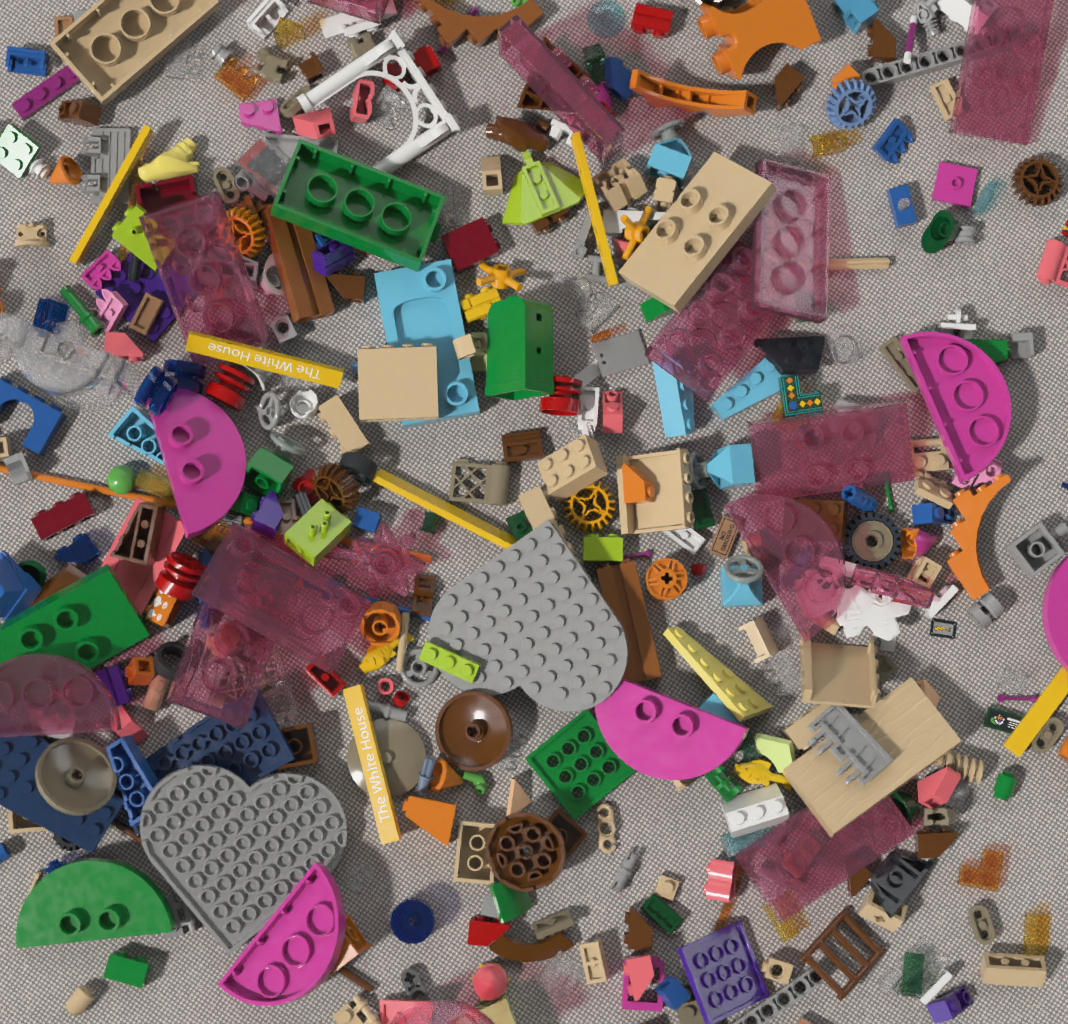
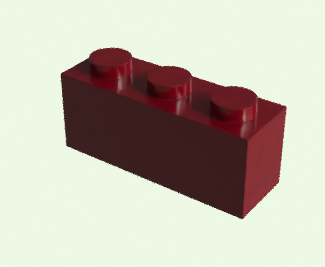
M79 491L72 494L70 499L65 502L62 500L52 505L53 508L48 511L44 509L35 513V517L31 521L40 539L46 542L98 514L88 494Z

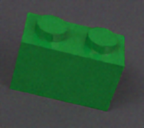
M117 950L116 953H110L103 978L143 988L146 985L152 963L147 962L148 958L136 955L133 958L128 956V952Z

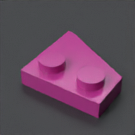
M277 98L239 104L240 119L243 126L256 127L262 131L270 130L276 132L277 135H282Z

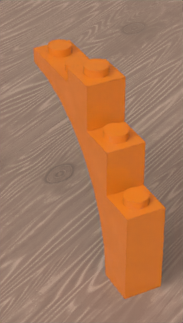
M639 69L632 70L629 89L646 97V102L657 108L678 107L687 113L706 111L716 118L755 115L758 97L747 90H715L678 84L660 79Z
M1001 472L992 478L993 483L988 486L986 484L981 485L976 489V494H974L971 488L967 491L963 488L954 494L956 498L952 500L965 520L963 521L960 518L951 524L953 528L949 532L962 551L956 549L948 555L950 558L946 562L973 601L991 589L979 561L977 545L979 527L990 501L1001 488L1012 480L1009 473L1004 475Z

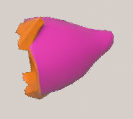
M904 528L900 533V554L905 561L920 557L930 550L938 537L919 528Z

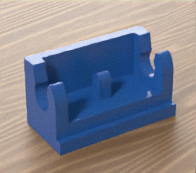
M7 46L5 66H8V72L41 77L47 76L49 55L46 51Z

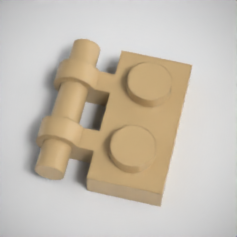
M917 470L914 474V477L917 478L914 482L915 494L950 509L953 505L952 486L946 484V481L942 479L937 480L931 477V474L927 472L923 473Z
M359 994L352 998L356 1003L354 1008L347 1003L332 1016L337 1024H381L379 1016L371 1011L368 1007L369 1003L362 999ZM361 1011L367 1017L365 1022L358 1016Z

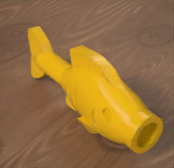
M408 633L407 642H413L414 638ZM399 635L387 646L380 647L372 644L369 646L362 663L358 665L365 675L386 666L390 658L397 655L393 649L399 644Z
M758 759L741 764L735 763L733 775L739 776L747 783L769 786V781L782 783L788 791H791L792 785L784 775L771 773L769 770L770 762Z

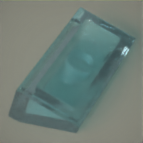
M761 830L736 838H732L731 833L720 836L728 857L765 846Z

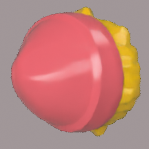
M492 962L480 964L479 969L472 976L474 991L482 1001L498 999L507 991V984L510 981L505 969L499 963Z

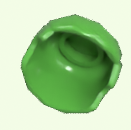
M118 465L112 468L107 476L109 489L121 495L133 491L138 482L135 471L127 465Z

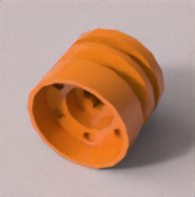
M671 558L659 559L652 563L644 579L648 593L660 601H670L677 598L686 588L688 580L687 572L683 565ZM665 574H668V577L672 578V581H669L668 584H665V581L661 580V578H663Z

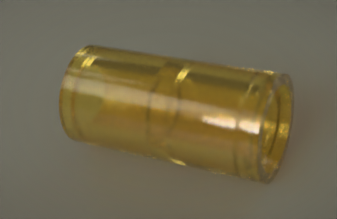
M143 468L140 470L135 481L136 487L169 501L174 499L168 478Z
M780 897L763 906L765 913L783 942L791 940L800 933Z

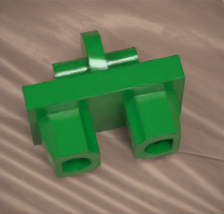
M722 765L704 774V777L727 803L742 790Z

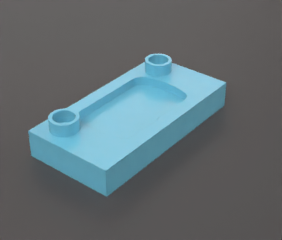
M451 259L421 264L418 272L405 267L374 273L387 345H394V348H402L404 344L421 347V344L430 343L438 349L437 376L440 420L402 421L403 428L480 414L470 358L458 360L452 342L454 339L464 336L465 332Z

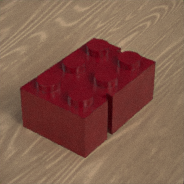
M193 175L156 181V185L159 188L157 191L152 182L135 185L138 204L163 225L202 217L200 202L197 198L199 196L196 180Z

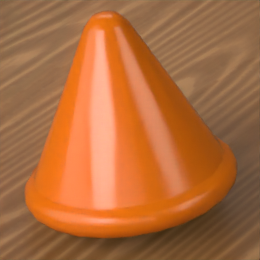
M63 155L58 159L49 182L51 184L78 185L82 181L81 169L73 158Z
M439 759L435 764L433 771L434 779L430 783V788L433 792H438L461 785L464 780L447 764L446 760Z

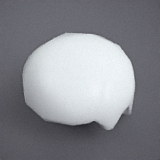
M311 389L309 391L299 390L291 397L289 402L290 412L299 419L311 418L317 413L319 406L318 396Z

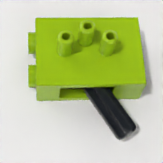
M137 204L135 207L131 205L124 213L126 218L123 222L118 220L112 228L114 233L111 235L132 252L128 280L132 282L140 281L142 261L156 271L181 239Z

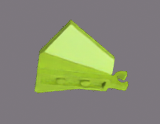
M529 150L523 152L522 156L526 166L521 167L522 170L514 176L502 224L527 225L580 203L585 196L581 179L551 162H540L539 160L534 162Z

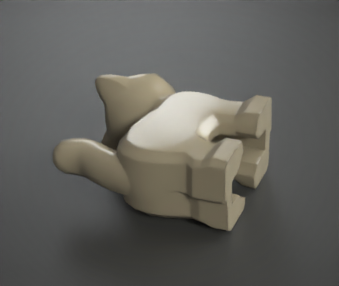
M370 31L362 34V38H360L362 43H358L356 37L347 40L348 47L351 48L353 61L377 46L372 39ZM382 62L378 63L377 66L381 67Z
M268 46L259 49L258 52H255L256 58L266 63L262 70L255 66L249 67V72L255 73L266 81L282 84L285 76L278 72L279 70L287 72L290 61L273 55L271 48Z
M941 807L925 809L924 825L942 826L954 824L955 820L959 819L960 816L953 809Z

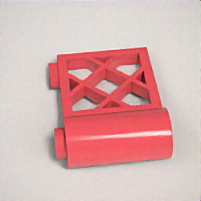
M1053 239L1047 240L1036 274L1039 283L1044 285L1055 283L1068 288V282L1060 280L1062 272L1068 270V261L1066 259L1068 246L1063 242Z

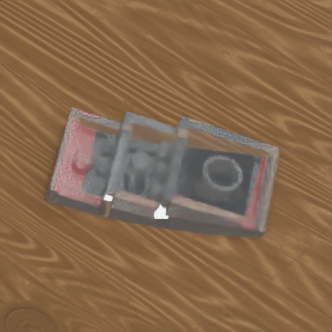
M261 134L234 162L265 191L276 198L291 159L278 146L275 147Z

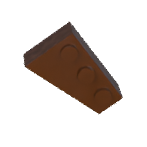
M149 501L139 502L128 522L125 532L120 536L119 542L115 550L111 552L110 557L143 565L155 564L166 505Z

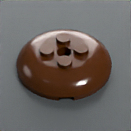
M532 812L512 813L498 821L488 835L486 858L491 866V871L500 882L514 890L530 892L547 887L558 877L564 866L566 851L563 838L556 826L541 815ZM529 846L528 848L531 850V853H525L522 847Z

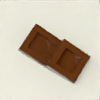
M416 574L411 615L431 616L435 576Z

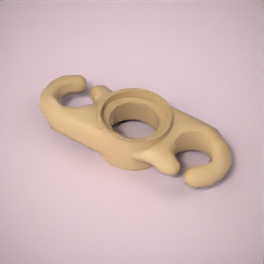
M604 803L596 808L597 812L604 808L609 811L605 817L601 814L597 815L598 844L603 853L610 854L615 851L616 846L612 845L611 848L607 849L604 847V842L608 840L615 843L616 841L614 837V811L609 804ZM603 823L611 824L612 831L609 834L601 832L600 827Z

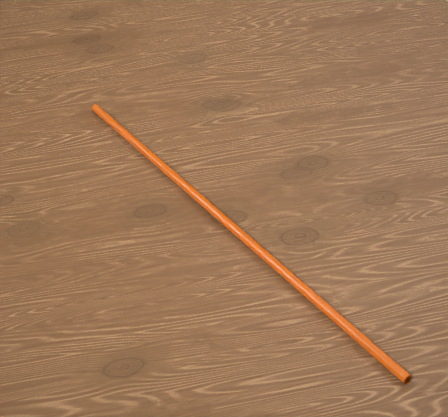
M0 464V472L9 474L6 465ZM30 471L34 480L130 500H136L139 497L145 501L178 509L176 501L135 492H129L124 495L116 494L106 486ZM242 515V523L252 525L251 517ZM344 537L339 542L340 544L431 562L433 556L431 554L350 537Z

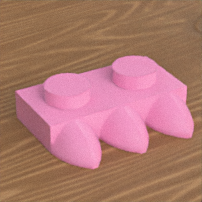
M102 289V295L105 300L97 298L96 303L99 309L91 308L90 310L94 311L97 319L106 325V332H113L129 304L117 291L112 292L108 289Z

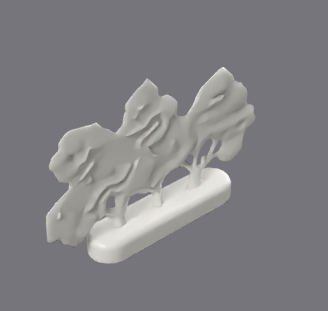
M821 556L819 567L825 571L832 572L833 575L823 578L819 571L810 568L805 571L803 578L794 581V587L799 591L797 600L803 606V611L807 617H822L830 610H835L837 612L836 620L839 625L844 627L843 631L847 638L860 635L863 628L869 626L875 636L887 641L892 640L894 636L900 633L899 624L895 618L909 614L912 601L907 599V595L903 590H897L890 594L882 590V586L891 588L896 585L897 577L895 575L828 556ZM843 575L854 578V587L851 589L842 587L838 582L839 576ZM831 580H833L831 587L827 589L822 588L827 581L831 583ZM862 580L876 584V587L872 592H867L860 586V582ZM879 594L882 595V600L878 599Z

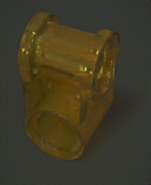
M842 132L818 134L809 137V141L812 142L813 158L840 154L845 150L848 143L847 136ZM841 140L843 142V145L837 147L834 145L833 141Z

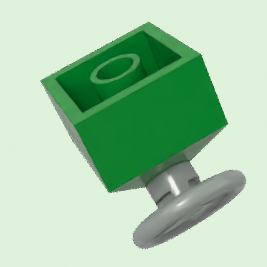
M272 432L270 438L278 445L276 450L259 447L247 464L243 484L263 496H267L270 490H273L279 500L288 487L294 468L289 460L291 453L304 455L306 450L296 440L282 433Z

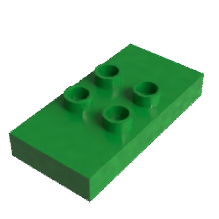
M299 139L272 205L270 215L418 272L446 196Z
M109 564L102 566L0 624V700L9 714L14 713L150 636L148 625Z

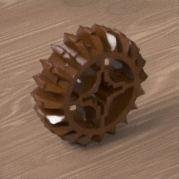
M1033 155L1030 160L1025 158L1023 163L1019 162L1018 168L1013 170L1015 175L1011 177V180L1014 181L1011 187L1017 188L1014 191V195L1020 194L1021 196L1018 200L1021 201L1024 198L1026 200L1025 205H1028L1030 202H1032V207H1036L1037 203L1040 207H1043L1045 203L1050 205L1052 200L1055 201L1058 198L1057 194L1062 193L1060 187H1063L1064 183L1060 180L1064 178V175H1058L1061 168H1055L1056 162L1050 164V157L1044 161L1043 155H1040L1038 159ZM1036 168L1034 175L1024 176L1026 170ZM1044 171H1046L1050 177H1047L1044 174ZM1036 177L1041 182L1039 185L1036 184L1037 181H1034ZM1025 185L1030 187L1031 192L1025 187ZM1051 187L1049 193L1039 195L1041 188Z
M328 462L317 468L312 475L313 479L311 482L313 484L312 488L316 491L315 495L319 497V500L323 499L326 502H330L338 512L343 514L350 511L359 501L360 493L358 490L360 488L356 485L357 481L348 473V469H343L342 465L338 466L335 462Z

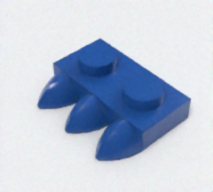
M894 118L874 144L872 150L883 161L898 164V157L895 151L902 154L906 153L903 141L913 143V135L899 119Z

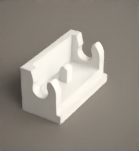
M264 0L246 20L248 28L265 40L289 11L280 0Z

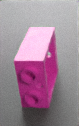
M650 956L652 967H659V985L664 980L665 962L660 960L661 957ZM623 969L622 1009L662 1012L663 1000L658 994L657 1001H635L634 999H628L627 984H629V976H625Z

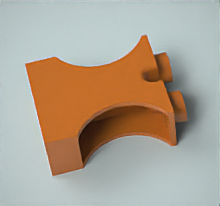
M748 0L740 7L731 10H718L711 5L699 4L703 16L697 18V24L703 37L706 40L713 36L718 38L725 37L724 42L716 46L717 52L711 54L712 62L719 75L727 73L729 77L737 80L742 79L745 65L750 57L766 45L785 43L790 47L802 50L821 40L806 0Z

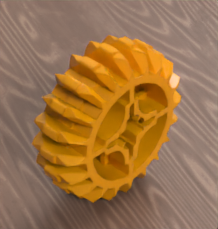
M235 207L232 210L226 211L220 217V221L217 223L219 228L215 231L220 234L217 237L222 242L220 246L225 247V250L237 253L247 258L257 256L266 244L264 239L267 235L263 233L266 228L261 226L263 221H258V214L252 215V210H246L245 207L240 209Z
M601 481L598 483V486H595L594 482L569 497L570 500H563L564 504H569V506L563 508V511H570L565 517L566 519L573 517L570 524L573 525L575 522H578L576 526L578 530L581 525H584V532H587L588 526H591V531L594 532V525H597L599 530H601V522L608 525L609 522L605 518H613L609 511L615 512L616 508L610 507V505L615 504L616 501L609 500L613 496V492L606 494L605 492L608 491L609 487L606 486L602 490L603 482ZM593 490V493L588 498L577 496L582 491ZM598 494L604 498L605 510L596 503ZM594 497L592 506L595 508H590V510H588L587 513L584 514L586 511V505L584 503L586 501L588 503V501H591ZM573 501L583 508L580 518L574 512ZM590 513L602 515L597 520L585 521Z

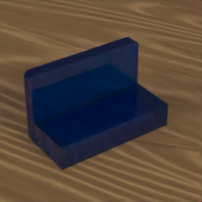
M39 298L29 336L59 342L69 306L52 299Z

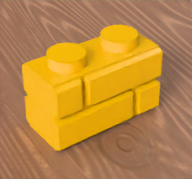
M488 286L481 289L479 294L473 295V293L462 297L463 300L460 301V306L468 325L488 318V311L491 305L501 300L496 288Z

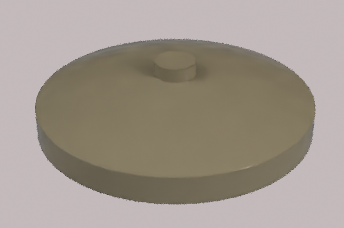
M392 718L374 720L372 722L391 797L403 795L419 782L418 774L422 771L425 758H427L424 742L418 732L403 721ZM353 737L347 752L348 769L354 782L363 791L368 793L355 737Z
M64 738L49 745L40 756L35 770L36 784L43 798L55 809L70 815H88L101 809L112 797L117 782V776L113 772L108 754L95 743L82 738Z

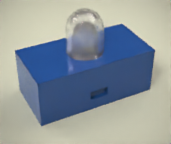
M908 184L889 188L887 196L895 228L915 225L917 219Z

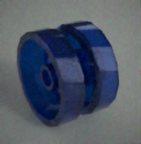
M164 360L163 371L170 376L162 377L160 386L186 389L203 395L204 385L198 380L206 378L207 368L205 366L182 360Z
M154 366L141 383L133 402L141 408L149 404V412L159 417L172 401L181 381L173 375L165 378V370Z
M408 898L401 901L395 907L390 917V927L393 934L400 941L407 944H417L425 941L432 933L435 925V913L432 907L420 898ZM412 917L416 919L414 925H411V921H409Z

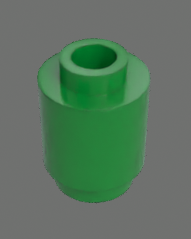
M1003 771V774L998 773L993 788V797L1007 802L1010 797L1012 798L1017 779H1014L1015 774Z

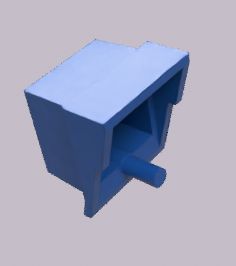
M2 550L0 553V618L7 621L28 609L42 591V588L28 572L25 573L5 550Z

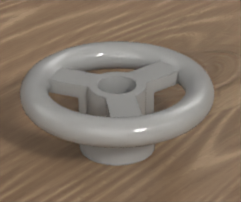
M269 391L260 400L258 418L265 430H272L278 421L283 418L284 406L280 404L278 395L275 392ZM270 397L269 404L264 409L266 401ZM264 415L268 416L270 424L266 423Z
M423 648L412 649L405 654L404 671L400 672L407 684L417 688L430 685L436 679L439 669L434 666L433 671L427 669L426 663L419 660ZM416 655V660L411 664V670L406 672L405 667L408 659ZM417 664L423 666V669L419 672L415 669ZM414 674L429 676L427 680L421 682L410 679Z

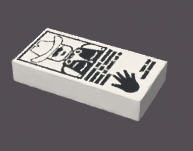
M943 969L916 998L924 1005H927L951 980L952 975Z

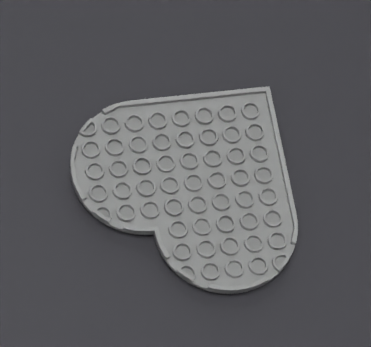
M550 519L448 590L436 604L429 622L428 641L481 664L474 683L467 682L439 669L452 684L467 692L480 691L490 695L506 693L521 686L533 700L557 711H582L604 701L620 684L628 663L627 637L622 624Z
M200 764L178 769L156 784L149 793L142 808L140 836L143 848L152 864L227 954L230 955L263 928L315 862H322L330 873L340 861L346 846L347 824L343 808L334 793L323 783L310 776L299 773H277L266 776L249 786L242 778L225 768Z

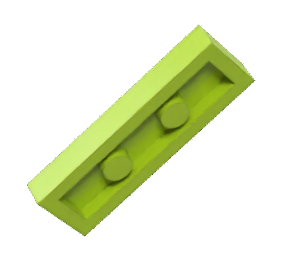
M428 640L425 642L419 660L470 683H474L481 666L477 662Z

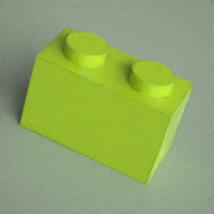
M587 534V537L583 538V563L623 562V537H619V534H607V537H599V534Z

